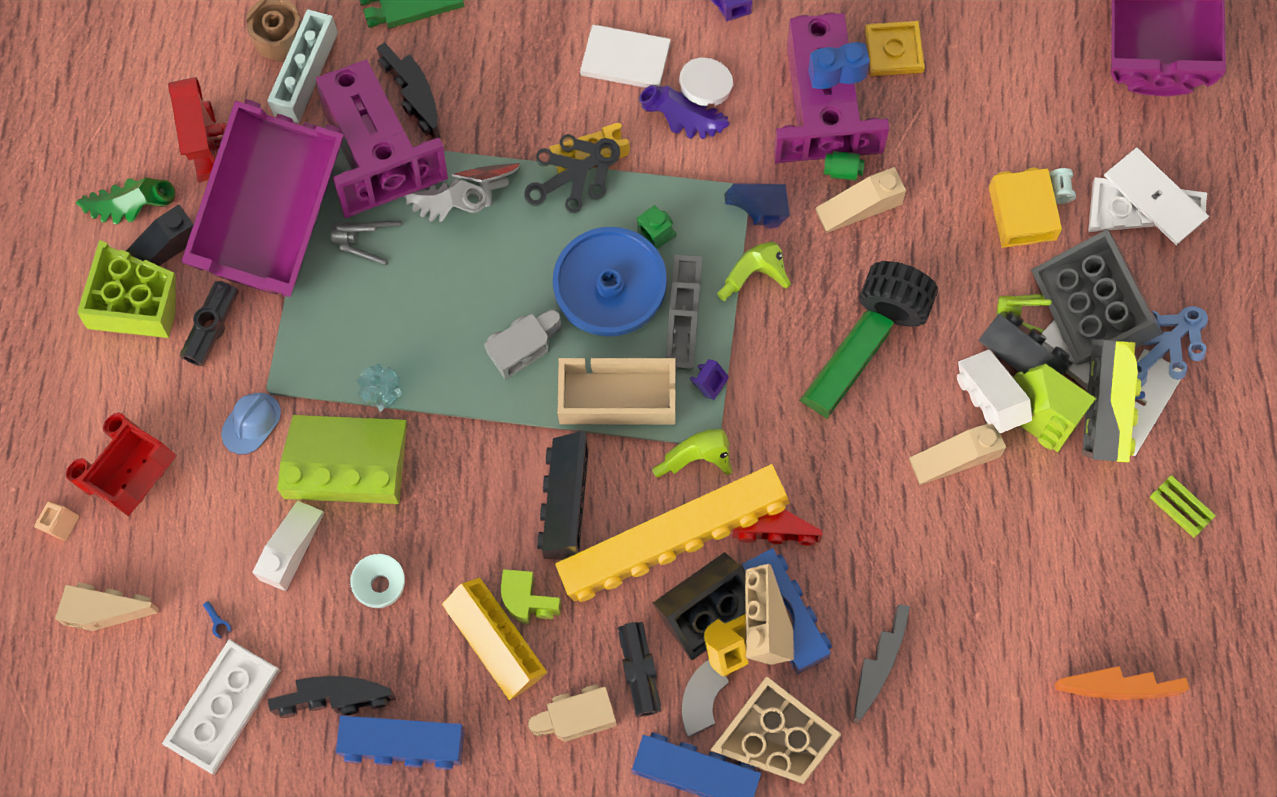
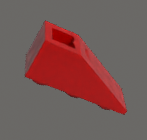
M784 509L775 515H769L768 513L759 517L758 521L749 527L742 528L740 526L733 529L732 538H738V541L744 543L756 542V539H765L770 544H785L786 541H797L798 545L813 546L815 542L821 541L822 530Z

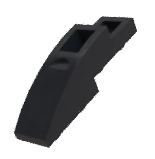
M385 42L376 48L379 56L377 62L386 74L390 72L394 76L393 81L401 90L402 108L410 117L414 115L417 118V124L425 135L431 134L434 139H440V122L435 100L429 83L419 65L410 54L400 60Z
M321 676L295 680L297 692L269 698L268 705L269 711L274 715H279V718L293 717L298 714V710L309 708V711L322 710L327 708V703H331V708L336 713H341V716H349L359 713V708L371 706V709L386 707L389 705L388 701L396 700V697L390 688L368 680L346 676Z

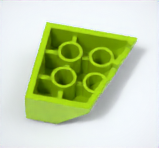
M99 240L77 313L87 329L169 338L176 314V275L172 271L147 260H139L132 257L130 253L122 249L120 251L114 249L108 243Z

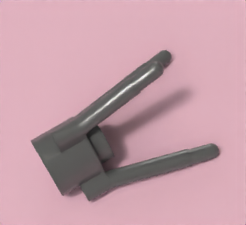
M401 221L334 222L331 230V241L333 244L340 245V251L351 252L386 265L388 263L387 260L355 248L351 244L357 243L359 232L376 231L377 228L402 226L403 223Z

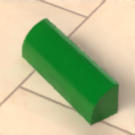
M865 311L799 401L828 419L892 332L894 322L879 313Z

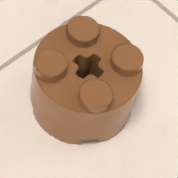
M259 0L250 8L246 18L248 33L258 53L265 58L284 62L302 22L296 6L289 0Z

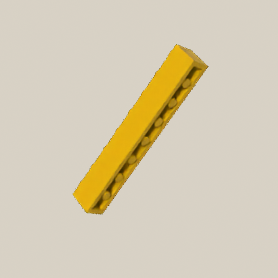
M771 464L555 563L567 595L574 602H585L595 596V592L604 588L606 590L614 589L622 584V580L630 576H642L649 572L650 567L659 563L660 565L671 563L677 558L676 555L685 551L688 553L697 551L704 546L703 543L713 538L715 540L723 539L731 534V530L737 527H749L755 524L761 516L768 513L769 515L778 514L790 502Z

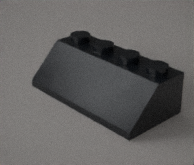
M583 431L553 438L552 448L547 447L546 465H550L549 475H544L543 493H547V503H542L540 510V521H545L544 532L538 533L537 549H542L544 559L564 560L580 552L589 455L587 433Z

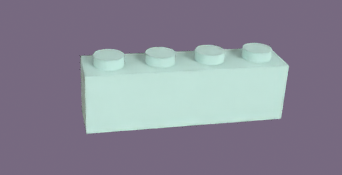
M307 9L267 100L274 117L277 114L292 118L295 123H300L316 86L315 78L320 76L338 34L332 16Z

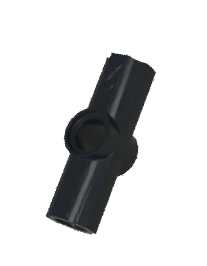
M223 281L214 282L203 307L194 314L193 328L179 355L182 359L196 366H204L216 339L221 337L225 331L224 322L239 293L237 288ZM215 320L211 326L204 327L207 321Z
M633 622L618 627V634L624 655L622 661L627 686L630 685L636 717H645L661 712V703L655 682L657 680L652 653H649L643 622Z

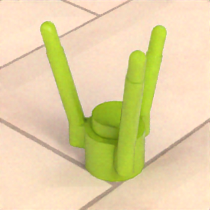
M1043 294L999 296L997 315L1003 311L1007 313L1013 311L1021 317L1022 306L1051 305L1052 301L1045 299ZM1024 322L1022 323L1030 330L1034 328L1040 331L1041 333L1045 331L1044 329L1026 324Z

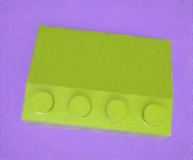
M293 415L280 462L277 490L284 499L399 504L407 420Z

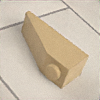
M895 167L867 177L819 205L815 210L825 232L829 233L902 205L906 189Z
M985 424L967 430L910 457L909 461L919 485L1001 458L1006 445L993 424Z

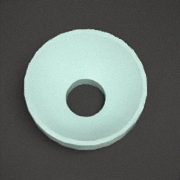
M373 554L363 558L356 564L351 574L350 585L353 594L362 604L372 608H384L395 603L400 598L405 587V575L402 567L394 558L384 554ZM378 577H385L389 581L388 589L382 593H377L372 589V583Z

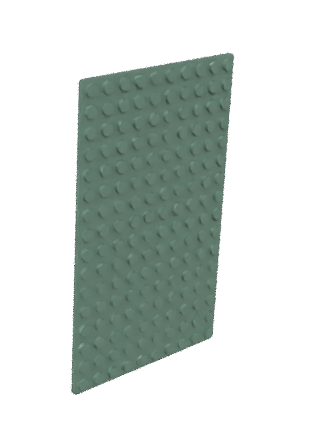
M340 147L292 296L285 297L266 387L270 394L577 432L583 431L586 433L680 444L698 432L722 428L727 382L716 399L712 400L706 398L699 388L695 387L690 381V377L696 378L700 373L697 366L705 364L708 359L717 361L727 375L729 372L738 292H733L725 301H722L717 296V292L725 285L724 281L744 252L751 187L749 185L608 169L604 184L606 188L605 195L601 199L596 200L589 195V187L595 182L597 168L592 167L587 170L581 195V210L576 214H571L566 210L565 203L570 197L574 179L547 194L545 202L539 206L529 205L524 198L525 189L530 183L538 182L543 184L558 175L555 165L550 164L543 167L537 161L444 151L448 180L434 184L437 190L443 183H447L449 187L455 179H459V181L464 180L479 186L477 181L452 177L453 173L486 166L520 163V168L514 173L507 175L509 180L508 186L491 190L493 205L487 206L477 213H470L457 207H452L442 222H439V215L434 221H429L430 211L425 217H420L421 209L414 212L412 210L413 203L407 205L406 198L400 197L345 218L340 208L333 177L352 169ZM594 186L592 192L595 195H600L602 188ZM538 191L530 193V197L533 200H538L541 197ZM468 197L469 202L477 203L475 197ZM571 200L568 203L571 209L579 207L578 202L575 200ZM654 205L659 210L667 212L673 221L672 229L677 233V236L657 249L666 268L667 287L664 301L656 315L638 330L620 336H598L585 332L573 325L560 310L553 289L554 267L563 249L577 236L596 228L619 227L640 234L637 230V217ZM401 221L403 223L402 226L377 228L376 231L359 232L357 243L351 244L355 248L387 260L388 263L386 265L351 252L340 251V245L333 244L331 241V230L334 222ZM674 254L702 256L694 369L675 367V425L559 424V358H585L587 373H592L591 358H666ZM550 309H554V311L560 314L562 328L549 338L550 346L548 353L505 380L487 355L484 343L495 332H503L511 327V324L521 316L527 317L532 313L537 318L544 312L547 313Z

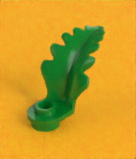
M144 177L137 181L128 178L124 182L123 188L118 185H112L110 193L101 189L99 190V195L94 192L90 193L89 197L83 195L81 199L76 201V205L81 207L85 214L90 211V216L93 219L101 215L100 221L103 223L107 222L110 215L114 224H119L123 216L126 217L127 222H133L141 208L146 204L161 207L170 205L175 198V188L167 180Z

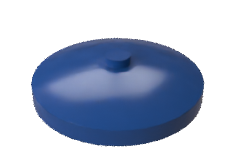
M596 228L577 236L563 249L554 267L553 289L560 310L573 325L585 332L598 336H620L643 327L659 311L666 294V268L660 253L645 237L624 228Z

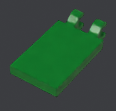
M360 0L361 6L369 5L375 1H379L381 8L369 7L363 10L368 28L387 23L388 29L465 7L463 0Z

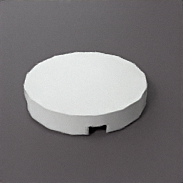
M696 58L683 66L679 76V83L683 95L691 102L702 106H708V103L718 105L728 99L733 87V77L729 69L721 62L711 58Z

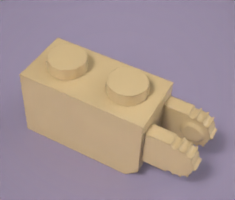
M591 685L581 690L582 694L570 697V694L567 693L552 698L553 703L547 704L549 711L539 713L537 716L534 715L531 719H528L529 730L537 737L542 734L547 735L555 732L558 739L567 742L616 727L617 724L606 686L599 688V685Z

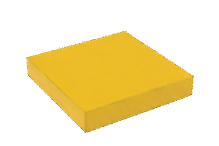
M919 21L865 24L866 47L870 59V76L924 73L925 65Z

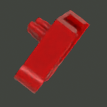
M197 77L169 82L168 89L172 102L181 156L186 155L188 160L194 159L197 181L209 180L223 138H218V136L224 135L227 123L216 124L210 100L203 101Z
M117 412L110 415L104 422L103 431L112 441L95 462L91 464L86 459H76L68 466L65 474L66 478L85 494H95L129 517L139 503L143 502L144 497L158 479L164 475V472L177 455L161 441L141 430L123 413Z

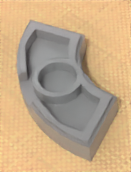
M709 659L695 671L684 692L682 720L688 738L715 725L712 713L713 702L719 691L729 684L726 676H721L712 668Z

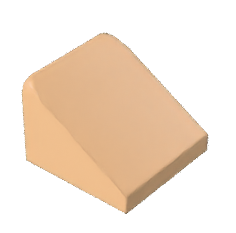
M48 501L34 527L66 541L76 525L79 515L64 506Z

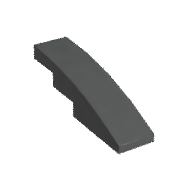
M674 254L666 358H675V367L694 369L702 256Z
M897 605L891 633L881 631L878 637L875 660L865 658L862 663L852 723L859 724L878 696L894 665L904 637L910 606Z

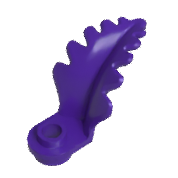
M650 85L641 92L639 97L641 107L645 111L662 112L668 121L671 131L679 133L684 128L688 138H693L697 130L701 139L706 138L707 132L710 137H714L716 131L721 133L724 128L730 125V121L727 120L728 117L724 116L722 112L717 113L718 110L715 108L706 110L707 106L691 102L682 92H676L670 86L655 87Z

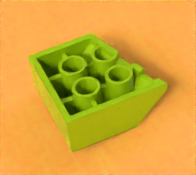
M1047 364L1031 368L1025 374L1022 372L1016 373L1013 379L1030 398L1032 421L1020 426L1037 437L1042 446L1059 452L1096 398Z

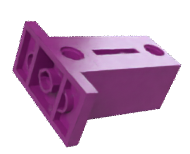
M829 12L818 16L799 15L795 18H790L787 52L797 126L786 125L776 129L774 145L775 164L825 159L826 153H833V151L860 153V156L884 153L889 132L888 119L872 117L860 121L855 83L843 84L839 82L837 85L827 89L812 88L808 73L810 54L820 48L832 47L838 49L849 43L844 13L836 14Z
M367 59L315 78L323 113L329 125L342 130L341 133L344 134L341 149L352 169L333 177L340 208L345 218L448 180L444 147L441 140L436 138L412 147Z

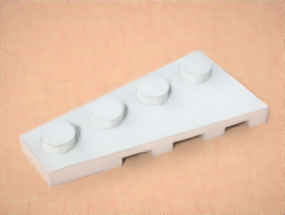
M1095 177L1092 184L1088 232L1104 231L1106 229L1120 230L1156 227L1108 179ZM1181 189L1206 213L1207 193ZM1157 192L1152 198L1156 200L1160 194Z

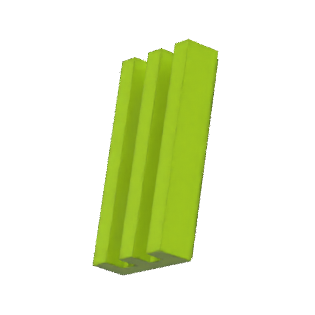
M1172 475L1149 497L1193 538L1216 516ZM1163 492L1182 512L1194 520L1198 526L1195 527L1160 494Z

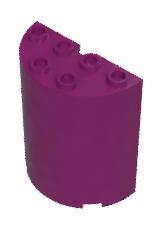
M1111 0V75L1117 84L1124 83L1128 85V91L1142 95L1178 96L1193 93L1194 87L1203 84L1209 87L1220 80L1225 74V0Z

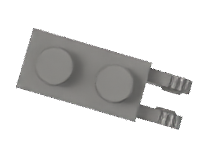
M550 309L547 313L544 312L537 318L532 313L527 317L521 316L511 324V327L503 332H495L484 343L487 355L505 380L548 353L550 346L549 338L562 328L560 314L554 311V309Z

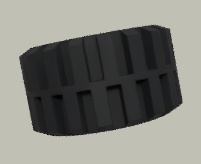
M881 261L871 265L859 295V300L867 311L879 313L893 321L895 325L918 327L924 325L928 320L938 293V286L928 275L912 266L899 262Z

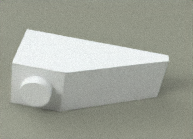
M297 501L266 544L252 573L260 581L287 591L324 515V511Z

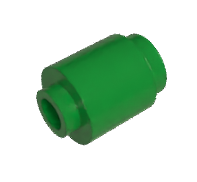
M842 151L826 153L824 175H830V178L856 181L857 176H863L864 159H859L860 153Z

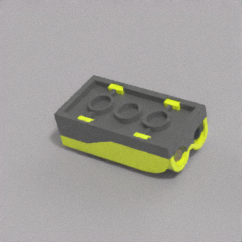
M1092 339L1087 393L1096 399L1085 414L1082 455L1093 460L1129 462L1130 456H1133L1135 453L1136 442L1135 438H1132V427L1136 426L1138 422V409L1134 408L1135 396L1138 397L1140 395L1141 380L1137 379L1134 342Z

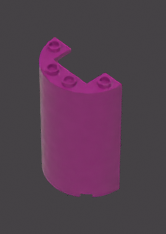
M245 99L244 103L235 100L181 262L201 271L204 269L217 277L275 295L281 293L284 297H291L344 138V134L341 133L342 130L332 125L326 124L325 128L307 122H304L303 126L292 123L293 119L285 115L277 114L276 117L267 115L261 109V104L255 101Z

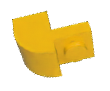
M746 614L726 624L718 619L707 627L704 638L709 662L714 670L724 677L749 664L746 658Z

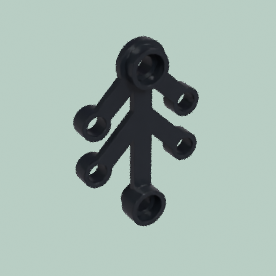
M570 134L562 136L560 139L562 151L569 153L573 150H578L591 154L583 160L555 154L546 148L540 149L536 154V161L540 166L546 167L551 164L567 169L543 184L538 182L530 183L524 192L526 202L531 206H539L545 202L547 194L574 179L571 194L566 200L565 208L571 214L578 213L582 207L581 195L587 170L597 164L595 182L589 187V195L593 199H601L606 192L604 184L608 167L614 165L620 157L619 145L612 139H600L595 144L575 139ZM570 139L573 141V146L566 148L563 145V141ZM604 148L609 149L611 156L603 157L601 150ZM547 153L550 157L549 161L542 162L539 159L540 154ZM594 186L602 188L600 195H595L592 192ZM538 191L541 197L538 200H533L530 197V193ZM571 200H575L578 202L579 207L571 209L568 203Z

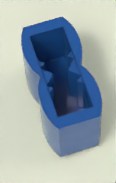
M852 42L838 49L825 47L813 51L810 54L808 67L812 88L827 89L837 85L839 82L854 84L867 78L870 59L866 44Z

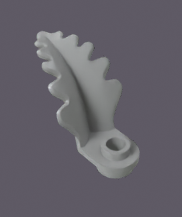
M455 179L449 187L447 183H443L437 190L436 186L432 185L429 190L424 188L403 196L406 198L407 205L413 203L412 210L414 212L421 209L420 217H425L430 211L429 221H434L439 215V222L445 219L452 207H457L470 213H477L482 211L487 204L486 192L481 187L464 180L459 181V179ZM468 197H475L477 203L469 202Z

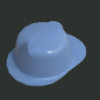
M254 393L240 398L222 427L221 437L227 449L236 454H249L258 449L280 420L281 408L278 401L266 393Z

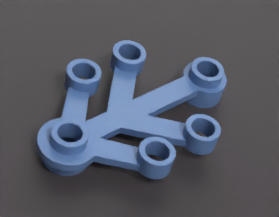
M1190 306L1182 309L1179 314L1159 315L1158 312L1152 310L1159 326L1176 327L1171 332H1163L1164 334L1142 344L1157 345L1137 362V371L1140 372L1137 374V379L1141 380V387L1147 382V371L1168 351L1171 362L1169 364L1170 377L1180 380L1186 376L1187 364L1182 359L1180 339L1187 333L1190 339L1188 357L1193 361H1201L1205 358L1206 346L1202 343L1200 331L1206 327L1208 316L1203 309ZM1199 349V350H1201L1202 352H1201V353H1194L1193 350ZM1178 367L1181 368L1182 371L1176 372L1173 369Z

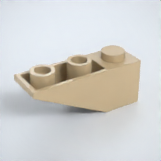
M765 564L745 570L746 658L769 665L794 660L793 628L771 565Z
M77 583L76 587L65 586L55 620L65 626L95 631L156 614L159 608L151 603V598L134 594L132 599L123 597V593L117 590L107 588L105 593L94 591L95 587L92 585Z

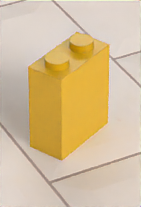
M1029 168L1023 172L1012 173L1004 171L994 175L989 185V191L1001 247L1057 241L1062 227L1049 170Z

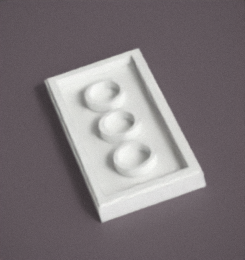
M229 639L162 744L215 775L281 670Z

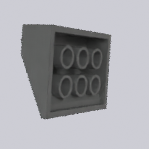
M1108 229L1031 269L1044 298L1052 301V304L1048 305L1077 365L1090 361L1092 339L1134 342L1136 348L1164 334L1117 241Z

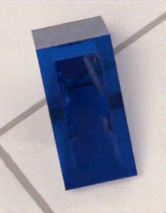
M734 183L724 193L725 204L734 205L746 211L753 219L754 225H764L767 229H773L781 226L790 216L786 184Z

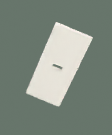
M1137 147L1104 175L1175 245L1179 244L1209 218L1189 196ZM1158 192L1160 196L1154 200L1152 196Z
M1144 349L1137 362H1139L1143 357H1145L1150 351ZM1162 358L1147 371V382L1141 387V391L1145 392V398L1139 400L1146 403L1145 406L1135 401L1134 408L1138 409V422L1136 426L1132 427V438H1135L1136 442L1133 456L1139 451L1180 380L1170 377V363ZM1178 367L1173 369L1176 372L1182 371Z

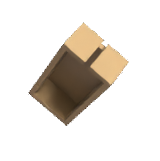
M559 358V424L675 425V358H591L592 373H587L585 358Z

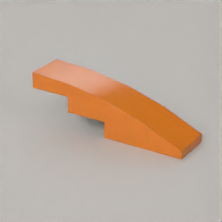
M1120 666L1061 678L1055 683L1056 690L1087 697L1116 700L1154 699L1182 695L1190 690L1186 677L1162 683H1156L1153 672L1123 678Z

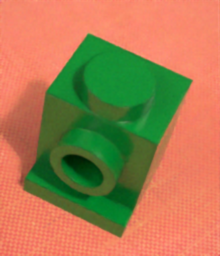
M656 205L637 217L638 232L650 241L656 249H659L677 236V233L672 229L673 221L664 210H659Z

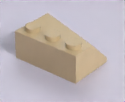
M766 676L711 751L804 784L841 737V733Z

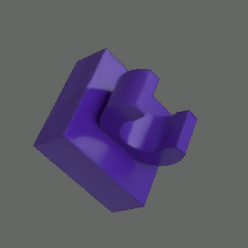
M708 359L705 364L697 366L700 373L696 378L691 376L690 381L695 387L699 388L706 398L715 400L729 376L717 361Z

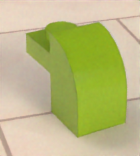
M503 569L501 596L508 613L515 620L530 625L531 613H534L535 617L540 619H553V615L561 616L562 603L560 598L533 595L535 582L533 572Z

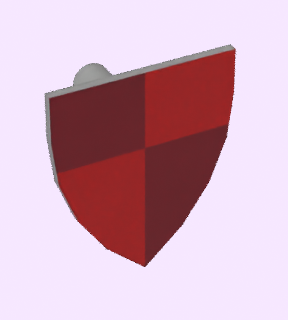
M520 163L474 168L453 173L452 177L479 182V186L487 195L485 207L492 206L491 190L508 186L509 180L507 175L517 171L520 168Z

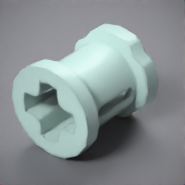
M1060 168L1049 172L1056 204H1065L1075 200L1076 193L1072 190L1071 183L1073 171L1068 168Z

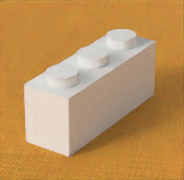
M990 349L958 361L960 374H957V380L961 389L968 391L974 406L982 409L987 423L993 424L999 433L1032 421L1030 398Z

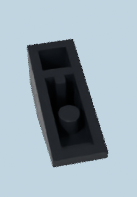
M178 204L155 219L126 252L139 260H147L160 266L186 249L194 224Z

